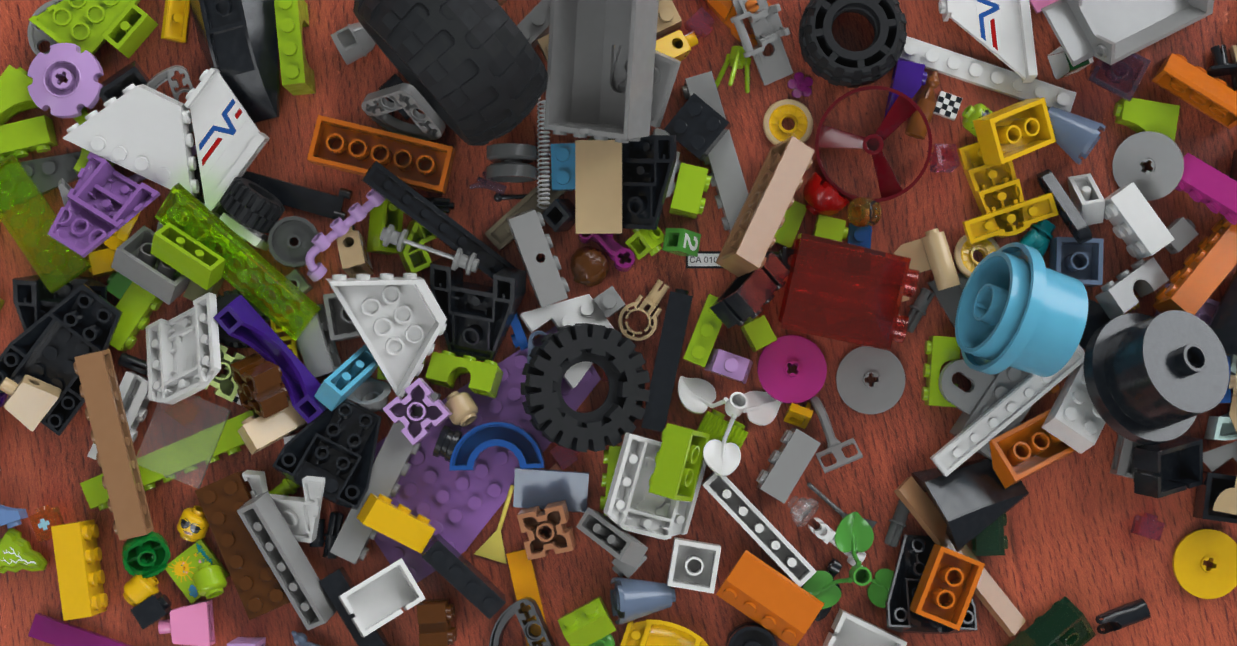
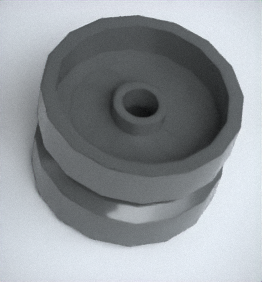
M502 143L486 147V159L494 163L486 167V180L502 183H524L537 180V168L527 164L537 159L536 146Z
M297 216L284 217L276 222L269 232V251L275 260L285 266L293 268L305 267L306 254L314 245L311 241L319 232L305 218ZM294 237L299 240L297 246L290 244Z

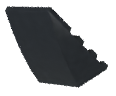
M989 458L964 462L947 477L938 468L913 472L911 474L922 490L928 492L947 524L946 534L957 553L970 540L975 539L980 535V532L986 527L991 526L997 521V518L1008 512L1029 494L1022 481L1005 489L993 469L992 460Z

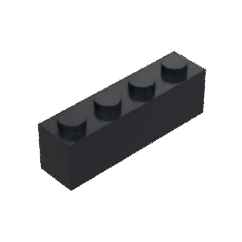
M437 534L426 545L422 552V558L488 619H491L506 604L505 594L440 534Z

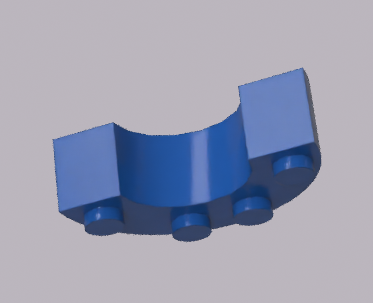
M490 422L471 429L458 441L452 452L449 471L476 469L477 459L480 454L492 446L506 447L512 451L519 461L520 469L545 468V460L539 444L526 430L507 422Z

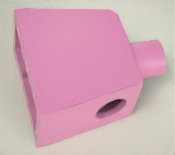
M212 599L171 610L170 619L159 620V634L171 633L173 644L212 646L216 643Z

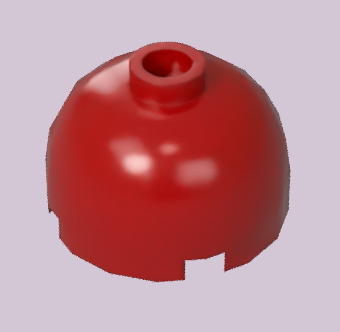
M814 172L804 185L803 196L808 203L805 207L814 215L817 213L824 216L836 215L849 203L843 194L839 195V192L819 173Z

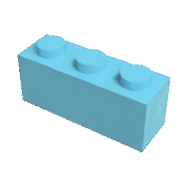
M363 345L328 376L314 395L331 412L362 385L378 367L367 346Z

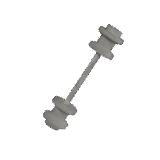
M389 224L388 228L384 227L381 232L380 240L383 241L382 245L384 247L393 244L397 246V251L402 252L405 244L453 260L451 270L455 271L460 267L465 269L466 275L469 276L471 272L476 273L480 262V259L476 258L477 253L473 252L468 256L463 254L462 248H458L454 256L407 240L409 230L395 231L392 224Z

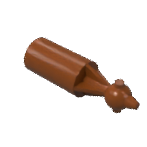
M934 71L926 79L927 88L915 101L925 114L929 125L936 107L934 89L940 83L938 71ZM916 110L910 116L905 134L924 140L927 128L922 116Z

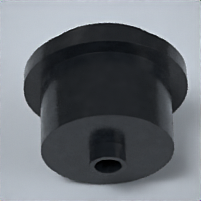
M1181 310L1166 311L1154 317L1140 313H1128L1105 322L1093 333L1085 350L1084 378L1094 407L1109 427L1122 437L1135 443L1155 445L1181 436L1192 426L1197 415L1213 409L1221 402L1228 388L1229 364L1224 347L1218 336L1199 317Z

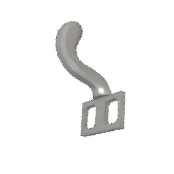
M817 396L811 398V405L819 418L827 441V449L815 454L824 473L863 458L854 438L842 443L837 440L821 400ZM853 444L858 454L846 458L842 448ZM832 453L837 462L825 467L821 457Z

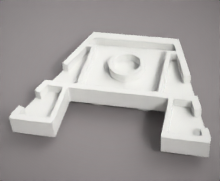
M590 294L523 312L520 315V318L531 333L550 320L553 321L557 328L566 325L573 326L576 323H588L613 328ZM592 362L576 363L566 371L563 378L571 389L578 385L593 364Z
M246 470L242 473L244 481H248L252 488V491H250L252 498L268 491L265 471ZM304 477L302 479L304 497L270 494L298 542L312 543L316 539L325 477Z

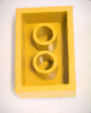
M1044 97L1025 99L973 120L985 165L1004 164L1056 142Z

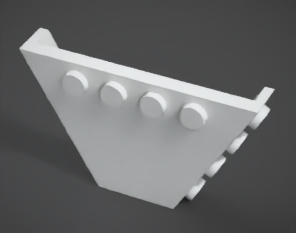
M133 83L122 90L124 95L118 99L113 97L103 104L105 106L100 112L94 110L84 117L87 121L81 125L76 123L66 130L68 134L62 138L191 200L196 198L197 193H199V182L195 179L194 175L197 163L195 156H192L191 147L194 146L193 134L189 133L188 125L191 123L190 111L187 110L184 103L144 84L135 86Z
M381 273L380 277L371 278L370 274H356V278H347L345 274H333L332 278H326L396 396L406 397L408 394L405 392V389L411 385L414 377L421 373L425 357L431 355L435 348L434 342L437 336H441L447 326L445 323L447 318L425 280L417 276V273H403V277H394L393 273Z

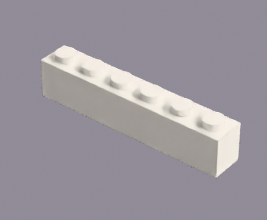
M713 472L701 483L798 586L801 587L817 572L726 476L722 477Z

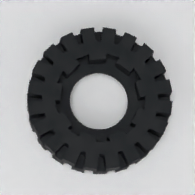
M576 323L573 326L566 325L557 329L558 332L549 333L541 339L543 344L540 347L535 346L529 354L532 358L530 364L525 363L522 375H526V380L521 382V394L525 395L526 401L522 402L525 413L531 416L532 419L529 421L536 430L543 433V437L564 448L580 452H587V450L597 452L606 450L605 446L607 445L614 447L623 441L622 435L626 432L632 433L637 428L633 424L636 419L642 420L646 409L642 408L643 401L649 402L650 390L645 389V383L650 382L649 371L642 368V365L646 362L640 352H635L634 348L636 345L629 338L622 337V333L613 328L588 323ZM579 362L597 364L604 370L609 382V391L604 403L596 410L588 413H580L571 409L565 403L561 393V383L564 374L571 366Z

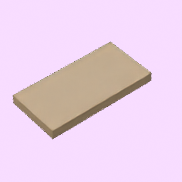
M575 140L576 234H623L622 143L615 142V140Z

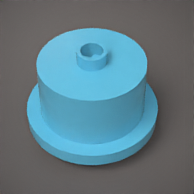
M1012 242L990 253L982 259L970 275L957 308L955 336L965 363L971 369L989 375L1000 373L1008 367L1040 377H1049L1056 374L1068 363L1082 338L1088 315L1087 291L1083 283L1078 279L1046 268L1042 255L1033 247Z

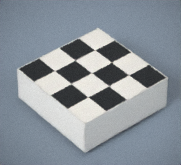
M940 91L933 114L954 121L963 98Z

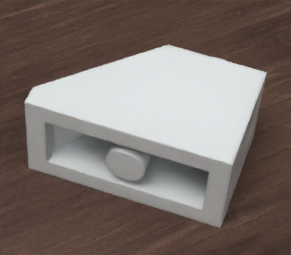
M1091 173L1068 177L1071 201L1087 225L1103 223L1105 199Z

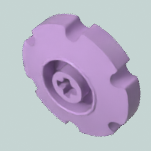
M54 44L50 46L48 54L40 52L33 59L27 74L33 78L32 84L28 85V91L32 100L40 109L47 111L51 108V115L58 118L79 117L82 115V108L92 109L99 101L100 89L103 85L98 83V80L104 75L103 69L93 54L87 50L81 53V48L76 44Z

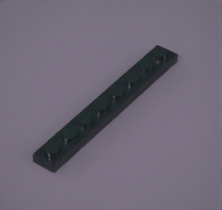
M374 161L361 179L370 188L455 252L458 248H462L465 255L470 256L473 252L477 253L476 258L480 259L478 269L492 280L493 275L504 267L517 269L377 161Z

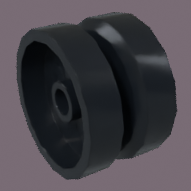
M744 622L734 627L728 634L725 646H778L772 633L755 622Z

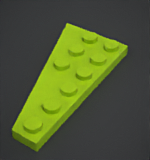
M63 0L56 5H51L46 8V11L37 16L34 15L28 20L55 42L76 44L81 48V53L87 50L94 55L106 42L102 35L131 2L137 5L141 0Z

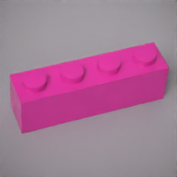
M1187 153L1183 157V176L1175 189L1180 192L1182 190L1185 191L1194 201L1198 203L1201 201L1213 213L1217 214L1219 212L1231 224L1236 225L1237 181L1192 154Z

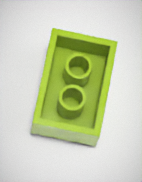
M667 423L661 435V448L655 457V470L649 479V492L673 500L692 502L704 459L703 448L708 443L710 434Z

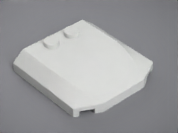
M208 292L193 301V308L170 320L160 318L145 327L150 401L173 405L205 389L221 370L218 322L213 318L217 315L216 294Z
M626 432L603 512L620 529L662 540L671 539L672 536L687 534L707 464L703 459L692 502L673 500L650 493L649 479L654 473L656 466L655 457L661 448L662 442Z

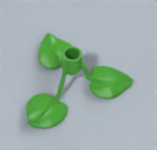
M852 512L841 520L835 531V544L837 548L844 553L852 551V556L856 562V565L852 566L849 571V577L833 581L830 573L818 570L803 584V589L825 603L822 609L835 605L841 598V590L836 586L837 584L854 582L857 585L865 586L871 582L867 589L869 600L877 607L886 608L885 604L894 571L886 568L879 569L873 579L871 571L861 565L856 551H867L873 544L874 533L869 523L858 512Z

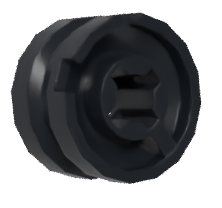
M444 425L436 442L433 456H442L445 461L450 462L452 452L459 439H461L462 432L458 430L452 431L451 427Z

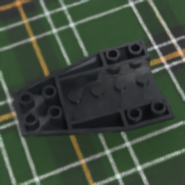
M190 0L198 41L210 68H216L221 71V76L254 123L279 117L280 59L274 0Z
M82 284L9 343L0 355V384L5 377L18 384L24 375H30L60 388L61 393L58 400L41 420L42 424L60 436L85 403V399L82 398L79 390L81 384L79 375L74 370V357L108 349L123 312L86 284Z

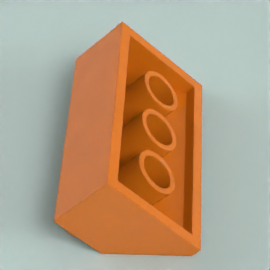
M1171 53L1164 60L1151 81L1228 129L1237 125V90L1234 91L1227 87L1225 81L1209 76L1202 67L1191 65L1184 56Z
M1050 410L989 441L993 469L1005 489L1076 452L1042 428Z
M745 550L716 593L717 596L790 646H796L825 604L747 550Z

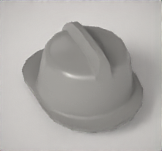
M369 377L346 399L373 413L377 411L385 412L383 408L387 405L391 386L387 382Z

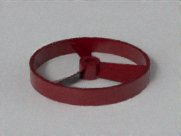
M884 86L860 87L839 97L824 113L816 132V158L826 180L843 195L862 202L891 200L910 190L924 174L932 153L930 125L921 108L904 93ZM867 90H884L899 95L875 134L863 137L824 125L828 115L836 105L855 93ZM918 110L928 132V154L920 174L908 187L902 189L882 152L884 140ZM820 148H863L865 152L871 154L881 198L859 197L839 187L829 176L823 165Z

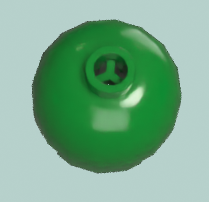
M152 531L144 536L127 539L123 545L121 557L124 568L130 575L135 576L136 574L142 575L143 578H149L165 570L167 562L171 558V553L165 538L161 534Z

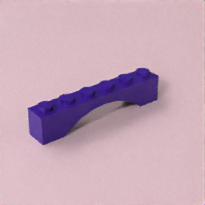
M242 295L230 302L213 317L229 336L249 345L266 361H270L280 367L282 371L281 379L290 396L292 406L308 424L327 409L325 405L314 397L321 386L319 381Z

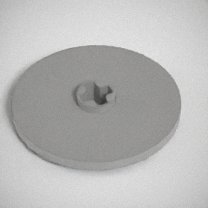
M1144 131L1131 135L1120 144L1113 158L1112 170L1114 179L1120 188L1134 182L1145 199L1152 201L1167 196L1178 186L1184 172V159L1180 148L1171 138L1159 132ZM1151 161L1153 170L1145 171L1143 162Z
M875 345L861 346L850 351L840 362L836 372V387L841 399L851 409L863 414H879L889 410L900 400L905 388V372L901 362L891 351ZM869 373H872V377L877 379L876 382L872 383V386L865 382V378L869 377Z

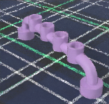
M371 189L366 194L367 202L362 206L357 202L348 209L349 217L344 221L340 217L336 218L330 224L332 231L326 236L320 232L313 237L311 242L314 245L309 249L305 257L306 266L309 269L307 275L313 282L321 279L327 272V268L321 262L315 263L316 255L328 249L331 243L338 237L345 235L352 225L363 220L374 207L380 206L385 201L384 197Z

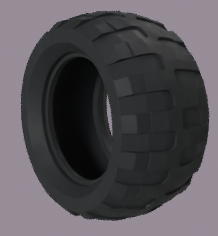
M354 0L353 12L370 37L404 78L419 91L439 117L468 145L484 146L494 138L498 139L511 132L530 114L538 103L540 96L547 90L548 73L544 64L526 37L496 0Z

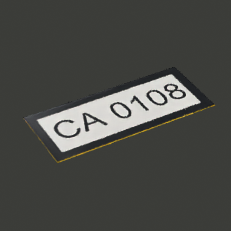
M698 251V257L686 256V269L723 268L716 263L721 251Z

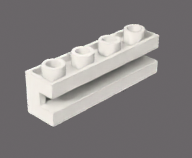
M126 371L119 389L132 442H134L138 435L137 427L140 422L145 420L148 413L146 409L150 401L148 378L132 371ZM93 443L87 456L97 460L96 455L98 452L96 444Z

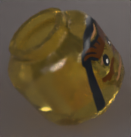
M859 197L850 202L847 214L854 226L870 227L879 222L882 209L880 203L873 200L875 198Z

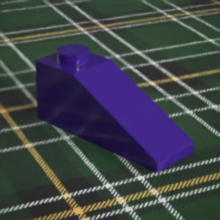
M898 59L893 68L890 88L898 90L912 99L921 88V85L924 86L926 83L927 72H924L925 64ZM889 92L884 118L899 95Z

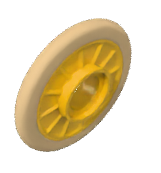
M784 99L775 102L768 108L763 119V129L768 140L774 145L791 136L805 143L812 133L813 119L810 111L804 104L796 100ZM791 118L795 124L794 128L785 130L782 127V120Z
M964 235L955 246L954 259L956 266L964 276L969 278L980 263L974 259V251L981 252L984 259L990 253L999 250L1000 247L992 237L968 244L967 237Z

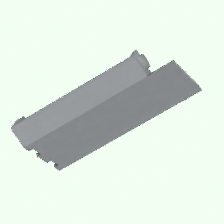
M1058 0L1041 10L1073 67L1092 57L1112 65L1213 13L1214 0Z

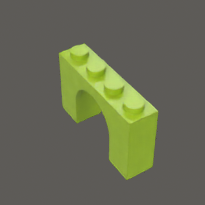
M274 0L282 86L293 96L315 94L314 71L307 63L302 35V27L309 26L307 3L305 0Z

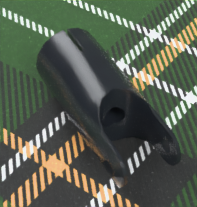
M1141 598L1096 616V622L1101 624L1097 627V632L1106 634L1149 619L1151 616L1147 604Z

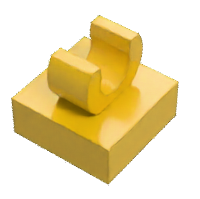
M808 402L805 407L791 403L783 421L805 429L813 414V410H810L811 404Z

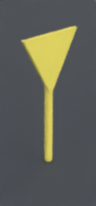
M514 485L509 487L497 530L474 553L475 555L507 564L501 530L513 494Z

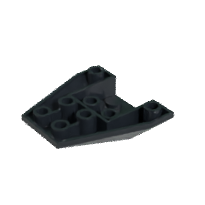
M345 399L332 412L327 408L286 443L274 462L273 467L301 487H303L302 479L306 476L325 477L323 498L336 505L357 510L369 489L382 417Z
M903 535L885 604L887 628L900 633L952 634L977 631L976 606L973 599H971L959 631L910 611L911 602L935 543L930 536Z

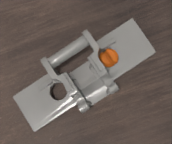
M731 0L736 16L730 18L731 23H734L745 52L743 55L745 58L753 56L763 85H768L793 74L780 38L791 34L788 27H783L778 12L782 10L780 4L768 6L766 0ZM747 17L758 43L755 47L752 46L742 20ZM770 43L773 46V52L771 55L765 56L762 52L765 46Z

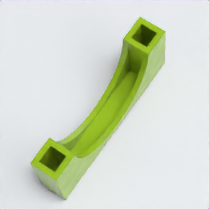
M9 65L0 76V125H4L13 116L23 111L39 108L32 100L28 91V85L32 84L33 79L21 67L16 69ZM85 107L82 108V115L73 119L79 125L87 121L84 117L88 115V110ZM82 148L80 157L73 168L77 175L81 168H85L88 162L87 156L90 151ZM105 159L112 167L115 165V163Z

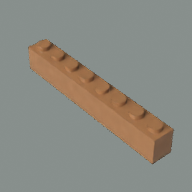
M110 349L74 357V370L79 375L81 383L79 390L86 403L85 415L92 427L91 439L96 444L98 452L96 459L103 472L102 484L107 489L109 496L108 508L110 512H113L115 520L113 523L114 532L118 535L119 541L147 535L154 528Z

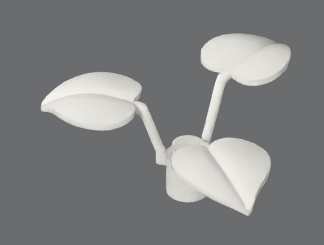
M683 376L678 381L680 401L692 413L703 414L708 407L715 408L725 404V411L731 419L722 442L717 439L710 440L703 448V458L705 463L717 475L722 477L730 475L736 470L741 460L739 447L735 443H726L735 419L743 412L747 413V418L752 423L759 426L768 425L775 419L782 402L775 400L767 392L749 391L745 394L734 392L729 399L724 397L723 400L713 403L716 399V391L708 381Z

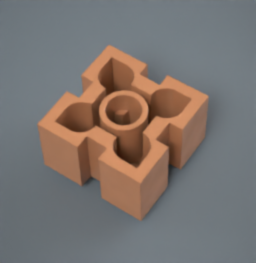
M566 500L548 503L543 511H540L539 506L521 509L517 514L521 533L527 532L528 534L524 541L528 560L545 557L550 549H554L555 554L574 550L576 540L572 526L566 527V523L570 518ZM544 526H548L551 532L543 531Z

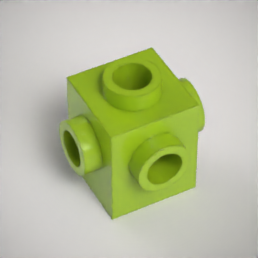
M658 226L657 230L634 229V235L625 242L637 259L640 260L648 254L654 256L663 249L661 244L664 242L665 235Z

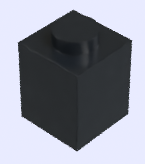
M555 199L542 213L543 219L554 232L568 231L575 224V206L569 199Z
M158 592V594L152 595L132 608L131 612L141 628L145 629L170 613L172 610L170 607L171 602L165 594L162 595L161 592Z

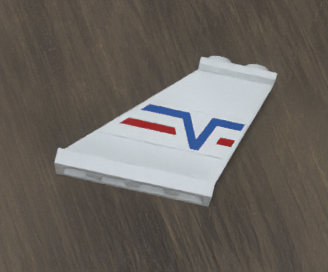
M939 0L938 10L943 16V22H947L949 18L952 19L1022 77V83H1032L1038 71L1029 0Z
M216 68L206 69L199 78L201 82L196 89L192 88L185 97L187 101L184 104L185 107L190 108L205 201L203 207L209 212L218 210L221 205L220 200L234 178L243 176L270 139L266 134L260 132L221 76V71Z

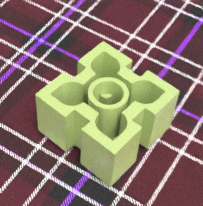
M220 344L221 365H226L224 369L227 372L226 374L215 376L209 385L215 387L214 394L233 402L239 387L234 381L230 364L246 356L236 351L233 356L226 354L228 348Z

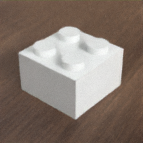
M674 537L667 586L714 594L721 546L719 544Z

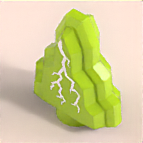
M9 528L3 538H0V573L5 574L7 571L16 573L22 569L31 572L46 570L48 561L40 552L31 548L29 541L22 538V532Z

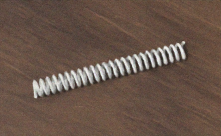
M545 100L537 103V206L541 209H547V207L539 206L540 204H550L549 201H539L550 200V197H539L540 195H550L549 192H539L550 191L549 188H539L540 186H550L548 184L550 182L549 179H539L540 177H550V175H547L550 173L549 170H539L550 169V166H539L540 164H550L548 161L550 160L549 157H539L540 155L550 156V153H547L550 151L548 148L550 145L539 144L540 142H550L548 140L550 136L547 135L550 134V131H539L540 129L547 130L544 129V122H539L545 119Z

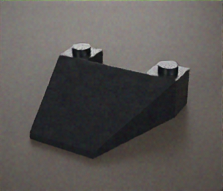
M440 257L430 263V288L447 318L445 322L447 326L443 333L449 352L454 353L455 356L463 357V355H468L476 358V360L493 361L526 294L527 271L504 267L493 275V287L464 282L463 268L458 267L455 271L451 270L453 260Z

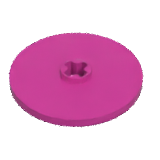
M787 335L777 338L776 341L764 348L758 360L757 373L761 386L772 398L782 403L798 404L810 400L821 390L827 375V365L823 353L813 342L801 336ZM787 365H789V366H791V367H792L793 365H796V366H797V369H796V373H797V374H795V373L788 374V373H787V370H788L789 368H788Z

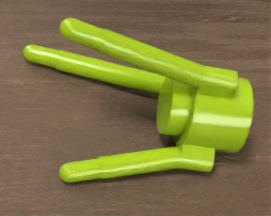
M732 46L730 54L726 55L725 62L715 81L717 88L730 63L732 70L728 85H733L737 69H742L745 66V93L750 92L751 58L744 57L743 53L745 51L742 46Z

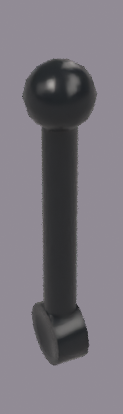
M496 193L493 198L496 202L509 199H523L527 194L501 195Z

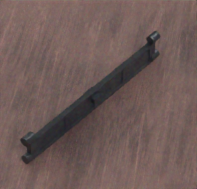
M247 170L241 177L260 185L277 197L285 206L331 219L340 217L344 221L347 217V213L342 212L345 198L351 199V190L340 188L339 194L336 196Z

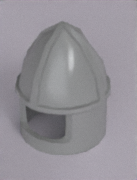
M360 22L347 24L348 26L331 34L338 51L347 65L364 56L366 57L376 45Z

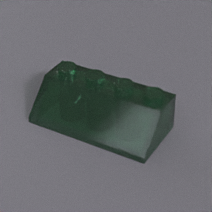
M1065 596L1060 601L1055 602L1044 615L1036 618L1030 627L1025 631H1021L1007 646H1084L1096 634L1085 615Z

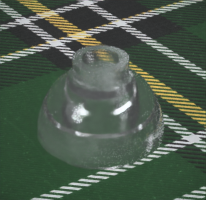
M794 496L788 503L794 524L797 527L805 526L816 514L819 502L810 497L798 498Z

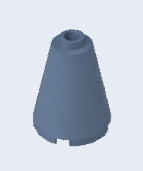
M1052 106L1048 109L1056 143L1075 163L1081 165L1082 159L1080 158H1087L1101 138L1099 136L1101 132L1099 131L1102 130L1104 132L1107 126Z
M612 577L610 584L615 583V588L610 590V601L613 616H618V620L615 621L616 624H624L670 608L672 602L676 601L675 589L667 586V583L622 577Z

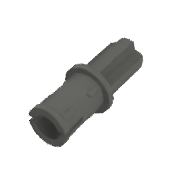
M922 288L914 304L909 306L910 311L902 324V328L905 331L913 333L922 316H926L927 313L925 311L935 296L930 290Z
M898 500L893 518L889 519L891 524L884 540L885 544L892 547L898 546L904 527L907 528L906 521L910 511L901 500Z

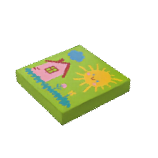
M204 539L198 540L168 563L165 568L191 604L202 597L198 594L192 579L194 573L198 571L197 567L199 565L211 562L212 565L221 566L225 578L230 575Z

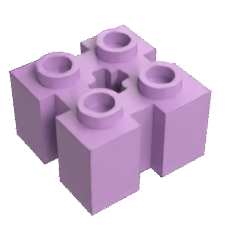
M418 378L405 389L408 395L404 399L401 396H397L383 408L394 423H399L400 421L403 423L405 428L401 432L412 445H417L431 433L428 429L431 424L437 427L452 415L441 400L433 401L430 396L434 391L423 378ZM414 406L423 408L422 416L413 415V412H415Z

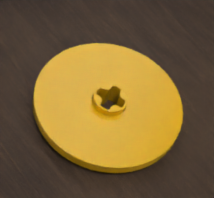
M1200 529L1186 535L1175 548L1172 559L1174 576L1179 585L1189 594L1202 599H1216L1230 593L1237 586L1236 542L1227 534L1213 529ZM1204 560H1209V562L1213 563L1212 567H1207L1206 569V566L1203 565Z

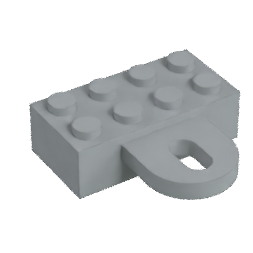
M956 359L949 362L940 373L939 389L942 396L948 402L962 411L950 433L954 436L958 435L1031 373L1008 367L1000 373L989 375L971 369L967 366L964 359ZM959 372L971 381L970 390L964 392L952 382L953 374ZM1029 407L1025 412H1023L1019 417H1017L1012 423H1010L994 438L1019 426L1031 407ZM988 442L977 452L985 458L992 460Z

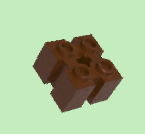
M256 354L249 355L230 364L234 381L237 382L239 387L237 392L241 406L250 411L254 409L255 413L263 418H267L289 407L287 401L288 392L283 385H280L282 382V371L277 364L266 361Z
M450 598L423 600L416 605L419 625V646H452L454 641L457 640L456 627L451 626V621L455 617L454 603L450 604Z

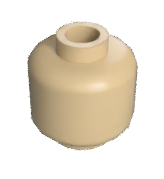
M455 391L447 396L445 406L452 413L449 419L454 425L465 427L477 419L478 406L469 393Z

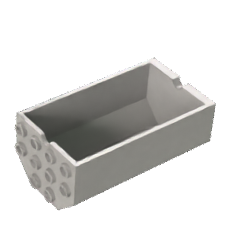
M551 0L544 129L553 130L554 135H567V133L573 134V137L587 138V136H594L595 140H608L610 138L615 139V142L618 143L640 141L641 137H648L650 135L659 0ZM614 45L629 46L626 91L623 93L616 91L612 85Z

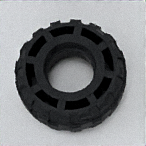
M810 0L803 12L798 32L801 54L805 62L809 64L812 71L818 77H822L828 83L835 86L858 88L859 86L876 82L894 67L906 44L907 22L905 14L902 13L899 7L900 3L898 0ZM853 12L868 19L874 29V39L867 49L858 52L849 51L842 48L835 41L832 35V25L840 14Z

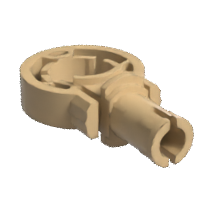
M658 279L640 307L638 305L644 298L641 294L635 302L626 305L619 314L618 324L625 337L634 341H642L654 334L658 326V316L662 309L658 307L654 315L651 316L667 290L670 289V286L664 284L659 291L663 281ZM647 304L651 306L648 311L645 309ZM629 311L625 319H628L633 311L644 312L649 319L648 327L644 331L646 332L651 326L652 330L650 333L642 337H636L635 334H642L643 332L632 330L629 327L628 321L625 322L627 328L625 329L623 325L625 312Z

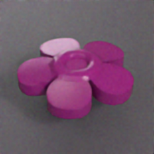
M797 72L794 75V79H790L787 82V87L794 89L792 91L794 98L798 99L801 95L808 97L812 93L809 87L813 84V80L810 77L804 79L803 73Z

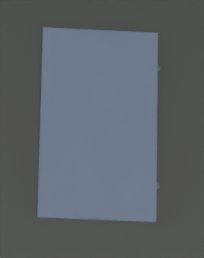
M515 467L513 507L530 508L539 506L540 509L544 510L548 503L566 500L568 511L585 513L587 510L589 473L533 468L520 469Z

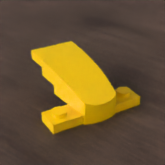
M979 142L957 148L965 176L982 213L981 216L962 222L968 244L994 236L1001 238L1011 237L1025 231L1033 223L1059 215L1052 193L1024 201L1020 179L1016 177L1012 160L1004 164L985 165Z

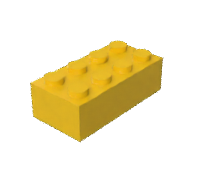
M94 519L51 526L63 621L92 617L105 612L108 606V596L104 593L103 588L105 573L101 570L100 566L102 551L97 543V538L99 537L98 525L95 524Z

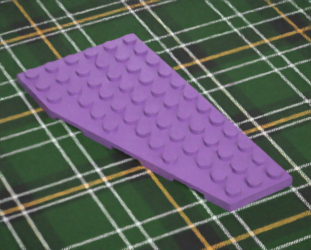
M555 326L545 333L547 335L549 333H556L558 328ZM543 335L533 341L534 346L540 347L543 344L541 341L544 338ZM528 348L522 351L520 349L498 363V366L504 373L496 398L474 394L468 387L469 383L457 390L459 393H469L477 404L478 413L477 419L468 426L461 427V425H454L447 418L437 427L431 424L429 428L431 433L420 441L421 446L417 454L411 455L408 461L411 464L410 469L405 477L401 476L398 482L401 485L395 498L391 496V504L398 507L400 503L412 510L410 514L416 517L418 514H421L430 519L429 524L435 528V531L429 542L437 534H440L460 554L465 552L505 502L510 485H514L515 467L520 468L519 461L512 451L506 447L492 446L480 454L477 459L476 469L449 471L450 462L445 461L442 456H433L436 442L444 425L451 427L452 431H461L463 437L468 431L479 425L490 422H507L515 424L530 433L539 444L542 453L551 443L542 436L543 433L536 430L529 420L532 418L529 414L525 413L522 402L526 401L525 395L521 394V382L526 380V375H522L525 363H527ZM591 365L574 389H571L564 378L562 379V397L565 403L574 411L578 409L601 380L593 365ZM443 399L442 402L445 404L447 399ZM386 437L377 443L374 461ZM378 532L374 540L390 565L402 558L416 583L436 571L422 558L421 553Z

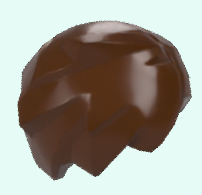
M584 246L577 249L572 255L570 263L574 281L590 287L602 283L609 271L607 256L601 250L592 246Z

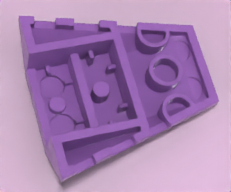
M89 152L87 156L88 162L85 168H81L78 174L79 180L74 189H70L67 195L69 199L65 207H61L48 232L50 237L83 258L103 244L161 195L160 192L141 182L139 185L119 173L108 161L92 152Z

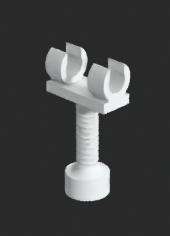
M815 517L814 519L819 522L820 527L814 529L808 524L810 531L826 544L830 542L837 547L835 544L836 532L820 518ZM852 551L844 553L848 556L847 562L852 566L856 565ZM856 551V554L862 564L866 557V553Z

